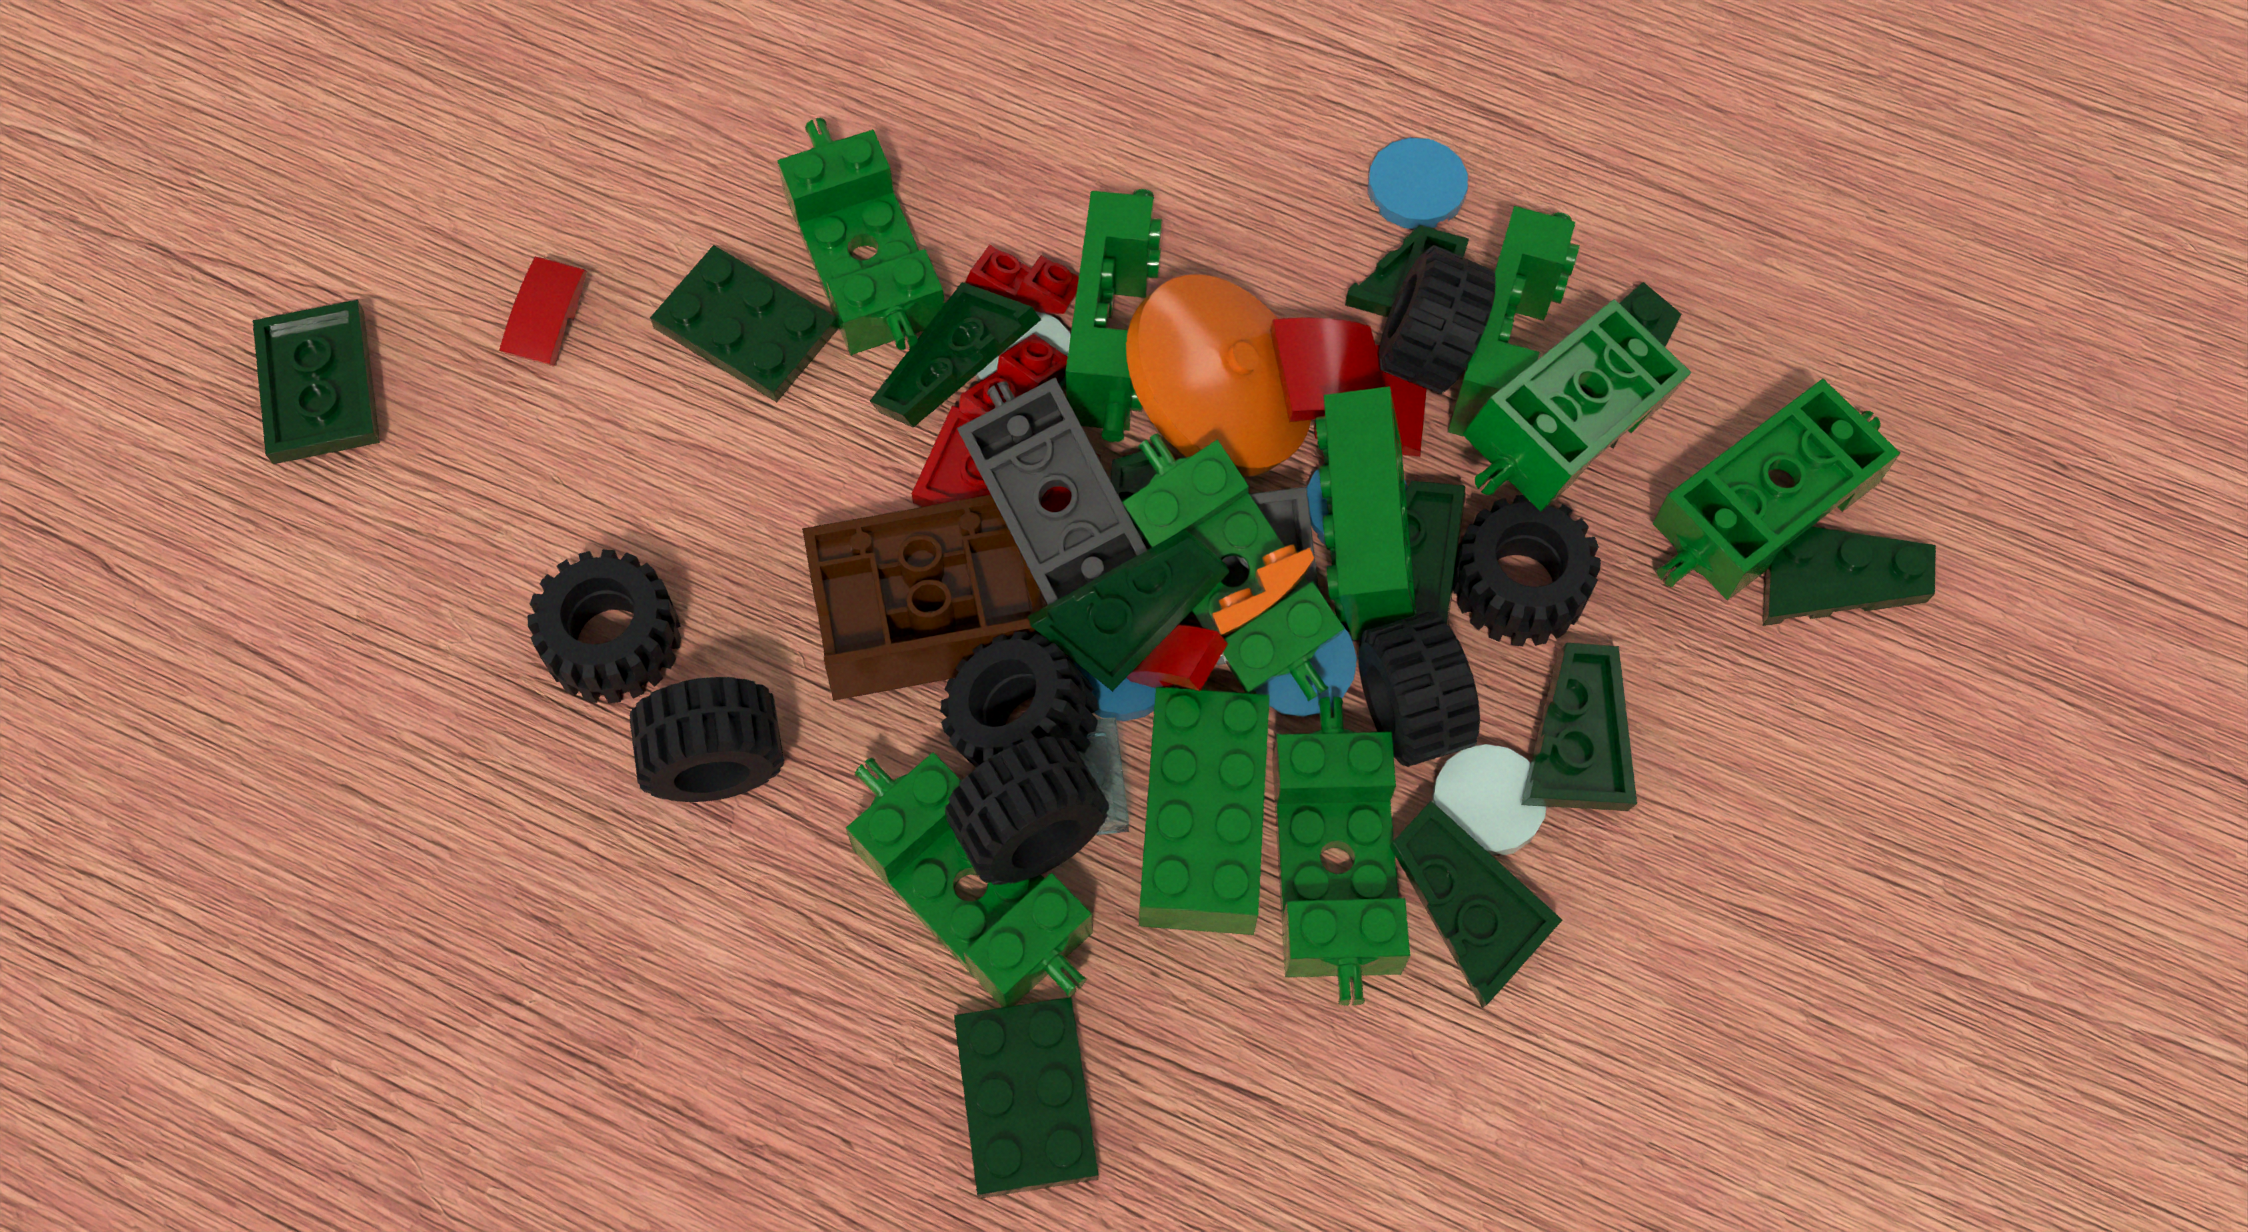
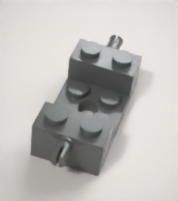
M1056 378L1016 398L1012 394L1008 382H1000L997 384L1006 402L1002 401L995 386H992L987 391V394L991 398L995 409L957 429L1049 605L1147 551ZM1057 486L1067 488L1071 492L1072 497L1069 505L1064 510L1049 512L1042 507V497L1047 490Z

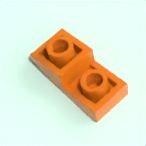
M1293 544L1264 556L1262 559L1265 567L1256 570V578L1262 593L1253 596L1251 589L1246 588L1220 599L1218 602L1222 610L1212 613V619L1218 633L1225 638L1282 601L1311 567L1314 556L1310 548L1297 553Z

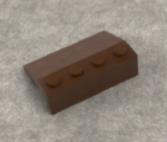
M992 495L802 528L822 637L824 663L833 701L948 680L949 678L953 679L959 673L956 669L957 665L962 659L965 661L971 659L975 655L972 650L981 643L987 647L992 644L994 637L1005 634L1008 639H1011L1015 632H1027L1031 638L1036 633L1041 635L1030 626L1028 620L1029 615L1043 608L1039 587Z

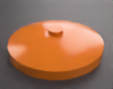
M1200 274L1183 275L1165 282L1147 296L1134 312L1129 324L1126 341L1127 364L1132 385L1151 422L1180 453L1186 457H1191L1218 439L1243 477L1260 475L1275 468L1299 449L1307 436L1311 420L1289 422L1270 333L1272 320L1278 318L1260 300L1243 288L1218 277Z

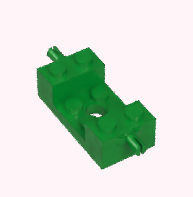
M816 118L817 131L812 119L805 125V130L811 139L813 148L779 159L777 163L785 197L833 315L837 317L838 327L848 352L851 356L895 341L898 349L904 350L906 349L905 338L910 348L918 341L915 334L924 331L944 306L942 286L926 249L919 250L895 196L891 169L874 129L833 141L826 121L823 118ZM861 246H870L877 250V253L867 260H858L851 256V253Z
M1146 189L1135 190L1133 195L1091 191L1066 365V399L1081 426L1103 428L1102 438L1110 442L1122 441L1124 439V431H1130L1132 411L1142 412V405L1136 395L1128 370L1126 356L1128 330L1109 329L1107 327L1108 318H1112L1115 295L1146 298L1148 279H1158L1162 219L1153 218L1154 194Z
M1514 206L1495 269L1496 290L1492 310L1480 342L1467 365L1448 433L1463 436V432L1490 397L1538 360L1540 352L1509 344L1508 341L1514 324L1515 313L1545 321L1550 303L1561 304L1580 247V245L1570 243L1576 222L1572 221L1569 215L1561 212L1548 215Z
M1613 299L1490 397L1462 435L1491 463L1483 472L1476 475V487L1479 489L1489 481L1481 492L1485 495H1491L1508 480L1541 512L1568 489L1590 463L1627 431L1630 433L1635 431L1658 411L1692 372ZM1580 385L1584 389H1586L1593 397H1590L1586 393H1584Z
M1822 378L1667 494L1653 525L1673 544L1678 554L1663 566L1657 568L1660 580L1662 581L1667 577L1664 584L1673 587L1680 579L1692 570H1695L1703 575L1727 601L1762 575L1778 552L1836 507L1843 512L1882 481L1900 455V452L1877 431L1881 427L1879 418L1876 416L1869 422L1874 414L1873 412L1867 410L1860 414ZM1777 469L1789 473L1795 482V486L1792 488L1777 486L1771 481L1768 471Z
M1156 433L1150 437V441L1161 457L1157 456L1147 439L1138 447L1143 451L1157 474L1154 475L1146 487L1124 500L1123 505L1149 548L1186 529L1221 560L1229 556H1237L1247 563L1249 576L1243 584L1230 587L1220 581L1192 610L1203 628L1217 631L1212 619V613L1222 610L1218 601L1246 588L1251 589L1253 596L1262 593L1256 578V570L1265 567L1262 559L1264 556L1285 546L1250 496L1249 485L1218 439L1191 457L1175 460L1160 438L1159 433ZM1304 576L1294 589L1277 605L1233 634L1225 637L1224 640L1228 645L1221 656L1246 693L1251 694L1274 678L1290 673L1306 696L1307 701H1310L1317 694L1305 676L1310 679L1319 694L1329 687L1325 685L1309 660L1318 649L1341 635L1345 628L1314 582L1309 583Z
M1324 697L1318 701L1321 730L1311 734H1277L1272 757L1285 977L1338 976L1339 1004L1349 1006L1351 1001V983L1352 1006L1365 1003L1362 976L1401 975L1410 958L1406 899L1398 898L1395 855L1390 848L1391 843L1394 841L1391 799L1396 788L1392 732L1357 733L1348 729L1345 730L1342 698L1333 697L1331 718L1330 697ZM1330 848L1342 849L1351 857L1352 868L1342 874L1331 873L1322 865L1321 854Z
M934 752L907 775L901 776L896 780H893L876 763L874 758H869L865 761L866 768L861 764L857 768L855 776L860 778L876 797L871 806L846 827L852 849L1002 1008L1015 1006L1047 975L1062 988L1068 997L1075 994L1076 987L1080 989L1087 978L1066 957L1092 934V913L1052 872L1046 878L1039 875L1012 884L993 885L992 882L987 883L988 887L985 894L980 899L975 901L962 900L954 892L957 882L964 876L977 875L946 820L947 816L945 815V807L949 804L948 799L952 792L960 786L961 780Z

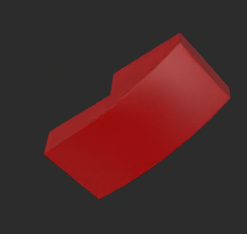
M989 244L970 270L965 283L1032 306L1035 312L1065 314L1076 297L1079 276L1070 272L1065 266L1055 263L1040 255L1033 267L1030 268L1018 261L1013 255L1002 252Z
M535 256L517 294L499 351L555 367L568 319L574 321L587 271Z
M1032 334L999 355L997 371L961 394L958 410L974 420L995 409L991 398L987 394V391L992 386H995L1002 401L1005 403L1006 400L997 384L1000 382H1008L1015 398L1053 378H1056L1059 384L1066 376L1068 357L1037 335Z
M1177 625L1126 678L1131 682L1153 688H1172L1175 684L1200 691L1228 643L1218 631Z

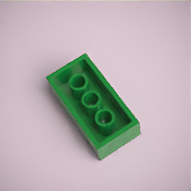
M1390 386L1324 395L1325 416L1316 417L1319 449L1323 450L1325 464L1319 466L1322 496L1323 499H1327L1328 515H1323V529L1326 547L1331 551L1332 566H1327L1328 590L1330 599L1334 600L1336 617L1340 622L1347 621L1352 640H1360L1365 630L1417 615L1402 444Z
M1156 687L1138 927L1254 935L1259 913L1270 695Z

